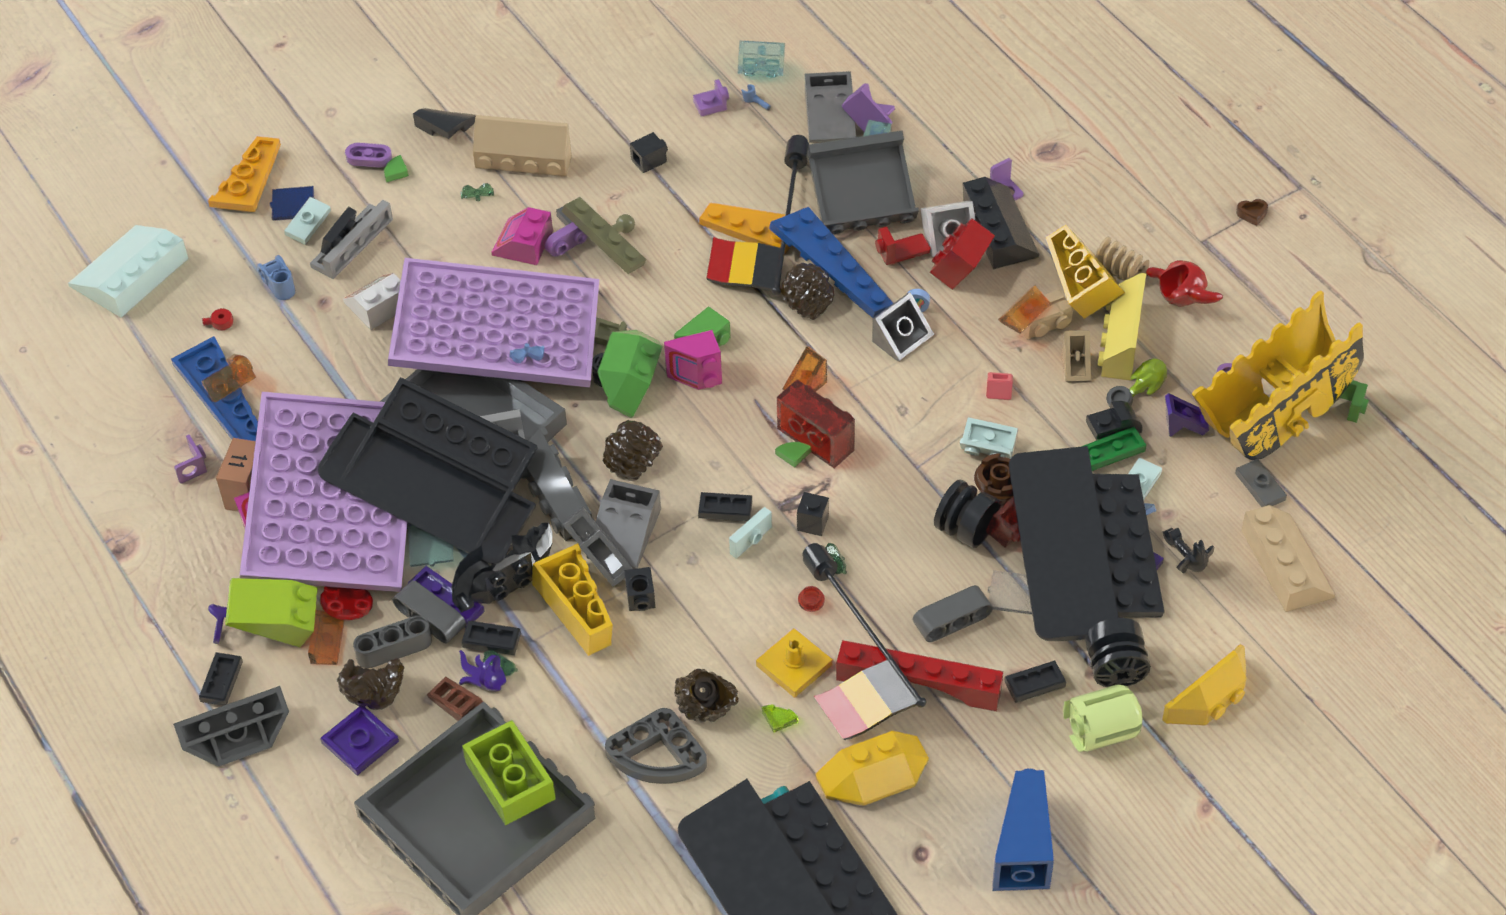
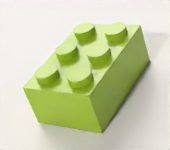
M513 720L462 745L467 766L505 826L555 800L553 781Z

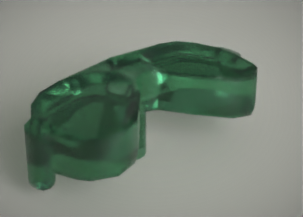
M488 183L482 184L477 189L465 185L460 192L461 199L475 197L476 201H480V196H494V188Z
M828 543L825 548L838 565L835 574H846L845 558L841 556L835 544Z
M493 650L484 652L483 663L491 655L499 656L500 666L505 677L511 676L514 672L518 671L514 662Z

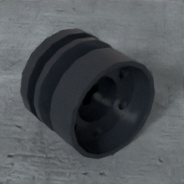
M959 479L948 488L942 497L935 513L934 526L940 531L945 530L946 534L950 536L957 533L959 541L972 548H977L993 529L1000 512L1001 502L998 498L986 492H981L977 495L978 490L975 486L968 485L966 481Z
M1111 618L1097 623L1086 633L1085 642L1088 655L1091 658L1090 664L1093 669V677L1097 684L1106 688L1115 685L1128 687L1142 681L1150 673L1151 665L1148 653L1144 647L1145 641L1142 628L1138 622L1129 618Z

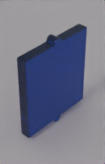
M314 186L272 189V202H270L272 221L293 219L309 197L314 198Z

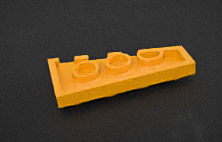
M257 136L242 155V161L232 168L229 178L226 181L223 180L218 186L219 191L216 195H212L209 198V207L255 212L280 149V139Z
M709 203L699 217V225L745 242L761 243L780 248L782 240L769 229L771 221L784 217L785 214ZM786 244V247H785V253H784V255L786 254V252H787L788 249L790 248L787 244Z

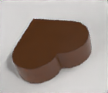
M1255 199L1251 202L1241 201L1237 205L1236 214L1239 218L1257 226L1266 216L1268 204L1261 199Z

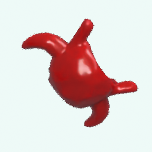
M1176 260L1171 262L1166 270L1156 267H1150L1146 270L1148 277L1159 279L1161 294L1169 304L1184 307L1194 303L1211 304L1223 299L1222 294L1205 290L1208 285L1205 272L1193 262Z

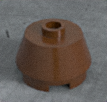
M997 453L989 455L982 460L975 471L974 481L980 493L986 492L998 498L1001 506H1004L1014 501L1009 472L1010 459L1001 457V454Z

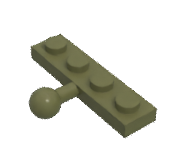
M581 197L564 205L561 212L627 274L644 266L647 259L619 234V232L629 233L634 229L635 220L632 216L623 214L618 217L616 224L611 226Z

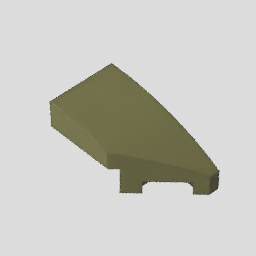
M596 317L594 343L607 346L611 333L627 331V324L623 321L619 325Z

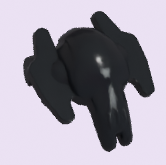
M1169 528L1162 531L1165 541L1169 545H1174L1184 557L1176 567L1179 571L1185 573L1189 569L1194 572H1202L1207 567L1209 557L1214 552L1213 545L1205 550L1204 542L1199 540L1198 543L1195 542L1193 544V550H1191L1183 541L1179 528Z

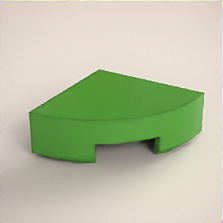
M401 155L394 157L387 163L384 170L386 183L409 176Z
M801 442L785 443L775 449V455L794 468L811 453V446Z

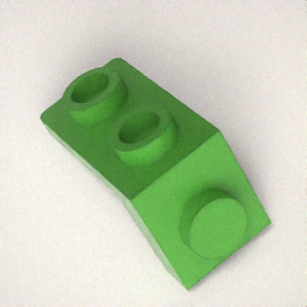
M1352 380L1340 397L1341 399L1352 401L1347 417L1348 421L1357 423L1360 413L1365 414L1369 402L1368 399H1365L1368 384Z

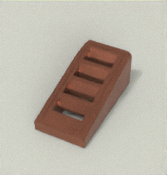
M448 677L443 678L427 694L430 700L457 721L483 702L479 696ZM449 689H451V691H450L445 697L442 698V696H443Z

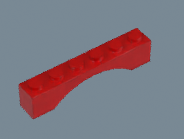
M842 640L836 661V680L845 682L859 672L887 659L876 646ZM886 649L910 683L942 691L961 700L970 707L997 712L1004 671Z

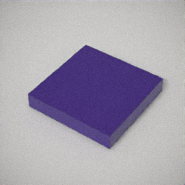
M360 706L320 738L321 743L357 776L399 742L398 736L366 707Z

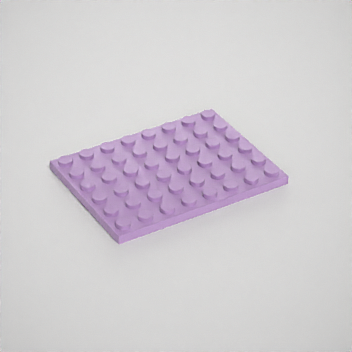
M404 258L388 366L590 387L599 279ZM526 343L530 345L529 347H542V345L545 347L541 360L537 361L530 357H525L522 363L519 364L510 358V350L522 349Z
M262 392L240 578L294 580L315 586L401 591L407 522L324 481L318 473L319 463L351 414L354 412L374 422L385 402Z

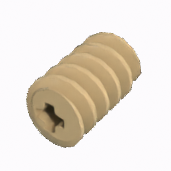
M1109 236L1101 242L1096 252V258L1107 271H1111L1115 276H1120L1122 280H1128L1140 273H1146L1150 263L1149 260L1142 263L1143 255L1139 254L1135 257L1134 250H1130L1126 254L1127 246L1123 245L1119 248L1118 241H1114L1111 244V237Z

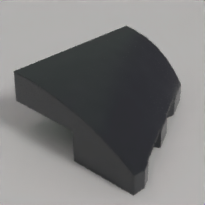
M421 108L413 113L415 127L431 136L437 132L447 139L451 138L458 130L466 132L475 124L476 117L475 114Z

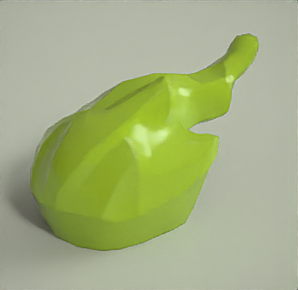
M1149 359L1136 369L1131 376V380L1136 379V382L1129 388L1132 397L1144 392L1148 387V395L1155 393L1161 388L1168 375L1166 365L1162 360Z

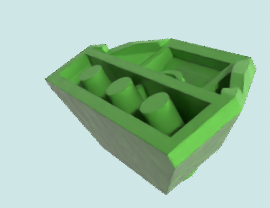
M639 330L611 333L598 369V375L603 390L608 397L607 402L610 408L630 418L634 416L650 386L662 350L659 340Z

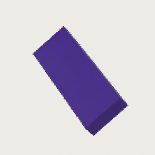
M425 566L409 581L418 582L457 610L465 619L466 626L468 620L476 621L485 612L484 606L474 601V606L471 609L461 613L452 602V583L428 566Z

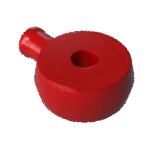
M217 309L209 318H202L203 326L212 325L216 330H227L233 324V315L228 309Z

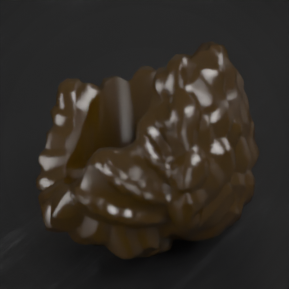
M800 263L787 272L785 280L781 284L780 294L783 295V300L788 302L790 309L797 310V314L802 315L804 318L814 320L818 315L823 314L833 302L834 288L828 282L829 274L820 266L811 263Z
M624 421L618 425L615 433H611L606 437L602 461L610 469L611 473L615 472L618 476L622 475L623 477L637 480L642 476V473L646 472L647 466L652 467L653 460L659 456V451L663 447L660 441L661 438L642 422Z
M398 658L391 659L386 667L379 668L378 670L374 668L363 669L361 666H355L354 660L349 659L344 664L342 671L339 672V677H337L339 691L345 695L349 702L357 706L368 707L371 710L385 709L394 702L395 697L400 692L405 667Z
M695 669L686 677L677 678L675 681L674 694L677 697L676 703L679 705V711L685 714L688 720L715 722L718 718L724 717L726 712L730 711L731 706H735L739 702L738 690L734 684L723 679L722 676L716 675L714 672H708L705 669Z

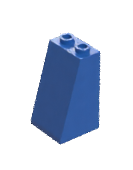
M1031 768L1015 771L995 855L992 891L1050 889L1054 856L1044 770Z

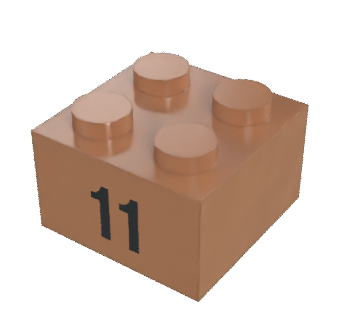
M232 438L216 476L226 510L238 511L234 498L250 492L256 441Z

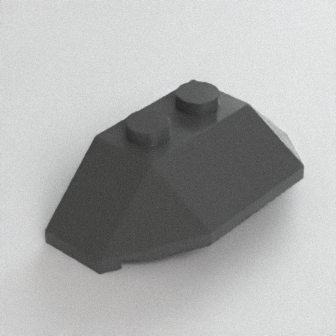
M277 686L176 722L173 725L183 751L219 767L271 748L289 713V709L281 687Z

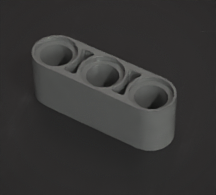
M412 580L392 598L395 607L406 617L423 616L429 622L431 635L442 643L447 644L466 626L465 619L457 610L416 581Z
M974 585L923 607L914 614L912 620L927 642H934L985 619L993 611V606L980 587Z
M413 616L357 636L353 642L357 663L363 668H373L388 663L391 659H399L427 649L432 642L429 622L423 616Z

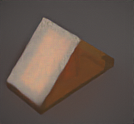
M806 346L782 389L799 402H804L827 383V359Z

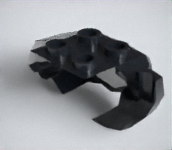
M549 522L541 523L538 527L533 526L526 535H511L513 550L500 563L489 565L483 561L482 546L476 548L462 559L456 569L451 586L452 602L462 613L471 609L474 606V601L484 604L500 601L516 589L529 585L532 581L533 563L549 557L553 533Z

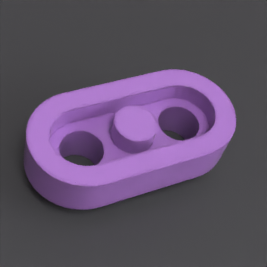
M353 143L345 150L346 160L353 166L381 168L385 167L392 159L390 147L384 144Z
M572 222L551 234L545 242V249L554 257L560 256L578 244L584 243L588 236Z

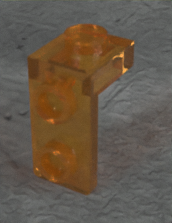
M237 354L231 355L226 359L228 362L227 366L202 380V384L212 402L221 400L256 378L252 370L253 366L247 357Z

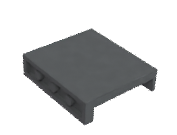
M903 130L809 144L807 154L820 220L832 234H839L845 229L852 228L855 231H859L871 225L884 227L890 225L891 222L897 221L909 223L917 218L919 208L915 207L903 148Z

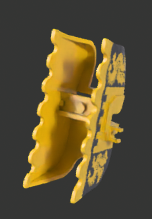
M1320 290L1312 296L1307 309L1304 310L1302 307L1295 309L1287 325L1283 323L1275 325L1267 341L1258 339L1253 344L1251 353L1248 356L1238 355L1233 360L1232 367L1228 372L1218 371L1213 376L1212 384L1208 388L1200 386L1193 391L1192 396L1199 405L1205 421L1219 434L1226 438L1230 437L1232 446L1244 457L1252 461L1263 459L1282 446L1290 437H1298L1304 428L1306 430L1309 428L1308 422L1301 416L1305 409L1314 418L1324 415L1351 384L1364 361L1363 325L1360 322L1355 324L1349 331L1346 341L1336 340L1328 324L1324 305V292ZM1262 378L1275 388L1270 397L1264 393Z

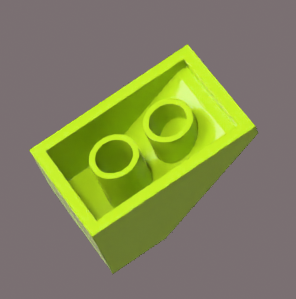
M232 578L229 584L225 625L301 647L314 632L317 587L294 580Z

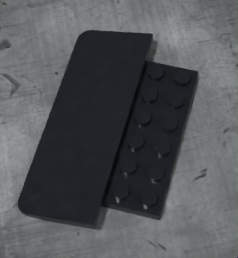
M400 377L374 422L354 412L351 414L319 463L318 473L324 481L467 553L482 546L484 556L482 560L489 564H497L506 557L512 547L511 535L520 534L536 508V503L513 491L538 447L536 444Z
M1088 446L1015 454L1009 461V472L1036 634L1046 641L1085 640L1086 633L1092 626L1107 619L1118 617H1162L1165 611L1139 474H1093Z
M745 779L684 817L678 825L680 839L728 915H898L810 781L764 804L749 780Z

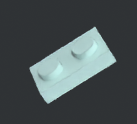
M968 417L963 438L960 439L961 449H965L964 452L970 455L979 456V453L988 455L1000 453L1001 457L1011 459L1018 428Z

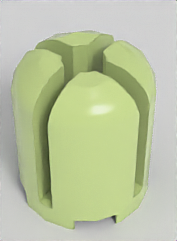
M1115 685L1076 696L1065 701L1063 705L1064 719L1069 718L1074 733L1069 735V738L1078 752H1089L1133 739L1140 733L1142 728L1141 706L1134 693L1127 686Z

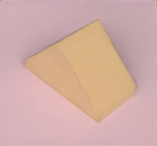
M1090 330L1064 331L1062 360L1065 381H1091Z

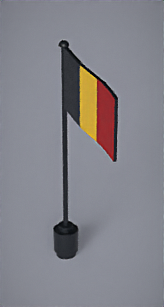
M793 135L786 145L784 162L788 167L792 168L785 216L791 213L797 169L804 168L808 162L809 142L803 135ZM713 237L706 278L708 281L722 285L755 287L772 291V294L775 296L780 295L781 289L779 287L786 243L781 241V247L779 248L761 243L727 241Z
M818 543L809 544L802 553L803 562L816 580H830L887 659L859 672L837 687L814 696L842 739L848 740L868 732L900 712L915 706L922 708L926 705L927 701L925 698L920 697L833 577L838 565L828 550Z

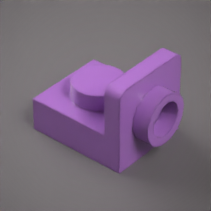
M719 79L714 80V90L693 95V102L701 117L727 110L726 100H729L728 89L726 86H722Z

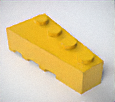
M577 543L533 563L532 585L589 656L611 645L613 625L602 599L599 598L597 586L594 580L591 579L586 560H583L581 549Z

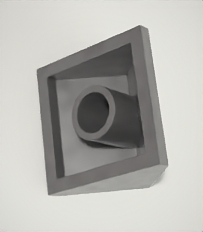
M911 292L873 318L872 342L896 361H900L934 335Z

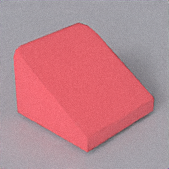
M989 372L986 397L989 399L1010 400L1012 396L1013 374Z

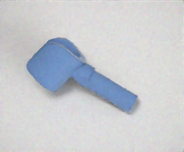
M748 84V91L742 89L745 102H755L766 110L770 109L771 106L756 95L754 85Z

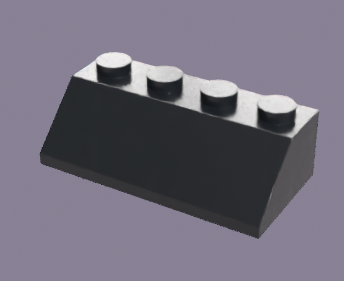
M988 177L963 182V201H973L975 221L995 235L985 251L993 270L1038 258L1039 252L1009 187Z

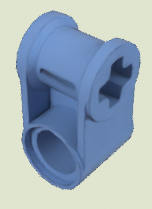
M280 255L275 256L274 260L263 265L261 263L257 264V270L261 279L267 284L277 299L287 300L295 295L296 289L291 271Z

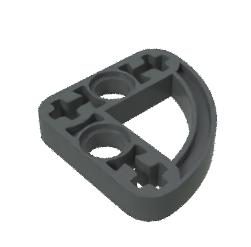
M669 708L657 709L610 736L605 742L606 756L617 769L634 779L648 783L669 784L685 781L703 773L707 767L705 751L675 712ZM661 719H663L664 721H669V727L671 729L669 732L666 724L663 722L660 723ZM643 730L649 735L646 739L638 740L634 738V734L637 731ZM675 737H684L687 742L682 746H676L672 743V740ZM662 741L679 765L655 767L636 762L631 757ZM614 746H617L618 748H621V747H622V751L619 752L617 749H614V750H613V747H614ZM689 751L690 755L693 757L694 760L699 759L698 764H695V762H690L688 754Z

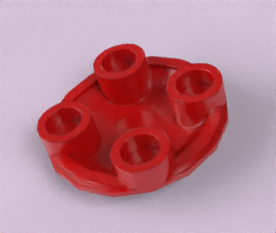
M324 586V591L320 596V605L328 615L339 620H355L364 617L370 612L373 607V598L366 589Z

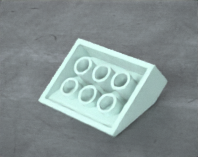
M135 225L73 278L68 285L121 318L188 259L184 241L166 229Z

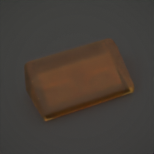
M1034 285L998 320L1021 334L1051 303Z
M315 610L314 632L311 634L308 649L311 664L338 665L345 620L334 618L325 611Z

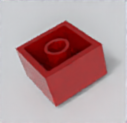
M973 218L965 225L961 223L953 235L950 234L943 242L942 246L944 249L943 251L940 250L933 258L934 266L929 273L953 290L975 269L995 235Z

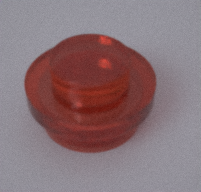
M815 586L805 587L798 596L799 606L808 612L820 610L825 603L824 594Z

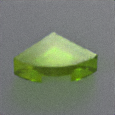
M773 704L762 706V713L773 733L798 723V716L790 709L775 707Z

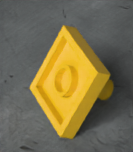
M795 628L756 660V666L794 698L833 665L832 658Z

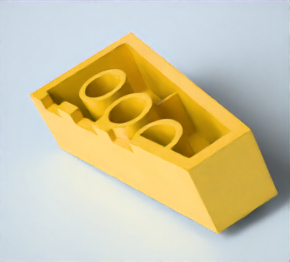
M1066 224L1046 237L1068 304L1084 319L1125 293L1085 243Z

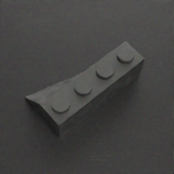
M542 426L529 440L536 444L538 449L521 478L528 480L529 490L533 497L538 496L544 515L549 514L551 517L550 521L555 533H560L564 540L567 541L573 537L565 529L563 523L582 507L586 509L591 517L592 513L578 487H573V481L567 467H562L558 457L559 452L555 445L549 446L548 432L545 426Z

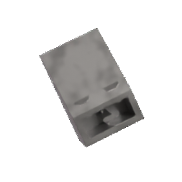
M851 71L805 74V100L809 143L829 142L856 137L855 121L842 108V104L848 96L853 94Z
M610 479L602 497L596 523L633 569H637L660 514V490Z

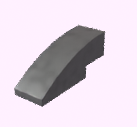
M584 507L563 523V526L579 544V547L613 587L625 578L624 570L633 569Z

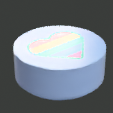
M922 289L908 291L907 293L911 292L921 312L926 311L930 303L929 294Z

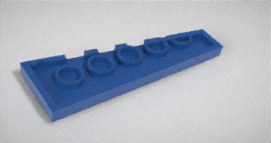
M809 207L771 221L769 229L789 247L793 245L801 252L800 256L804 260H810L816 266H820L825 270L829 277L835 281L834 285L840 291L847 294L854 303L872 318L893 304L889 297Z
M214 336L171 358L173 366L231 439L238 438L256 441L258 421L255 415H253L252 409L248 401H246L242 389L237 383Z

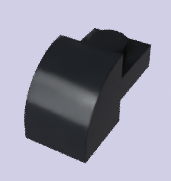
M1113 401L1110 404V409L1086 416V423L1096 440L1135 427L1139 434L1142 433V424L1132 406L1126 401Z

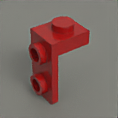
M888 227L878 229V239L875 240V246L886 265L931 252V248L922 233L894 241Z

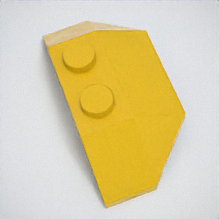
M1239 644L1178 696L1169 701L1164 707L1162 721L1166 724L1207 725L1213 719L1218 720L1225 713L1229 705L1232 703L1235 705L1240 702L1245 695V647Z
M890 731L841 749L815 773V777L826 799H837L846 803L865 806L915 787L929 758L917 736Z

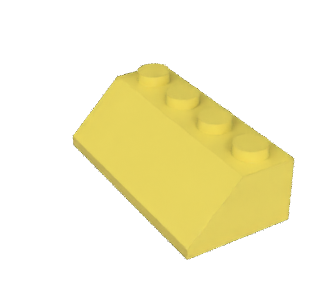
M1140 273L1120 283L1119 286L1125 293L1106 305V310H1109L1110 314H1105L1103 329H1108L1107 333L1102 332L1100 347L1105 348V351H1099L1097 365L1102 366L1101 377L1131 381L1146 273Z

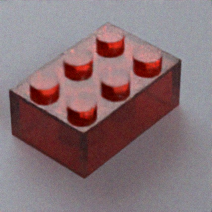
M798 379L777 396V429L795 442L811 446V453L834 469L854 452L855 419L849 412L841 410L830 399L822 397L811 386L805 385Z

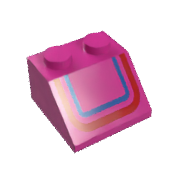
M527 207L508 218L491 252L492 256L537 265L545 249V242L553 233L551 212Z
M712 330L664 342L667 378L697 390L712 388L722 384L721 351Z

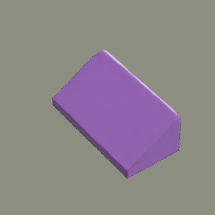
M864 89L848 96L842 104V108L867 136L880 134L893 123Z

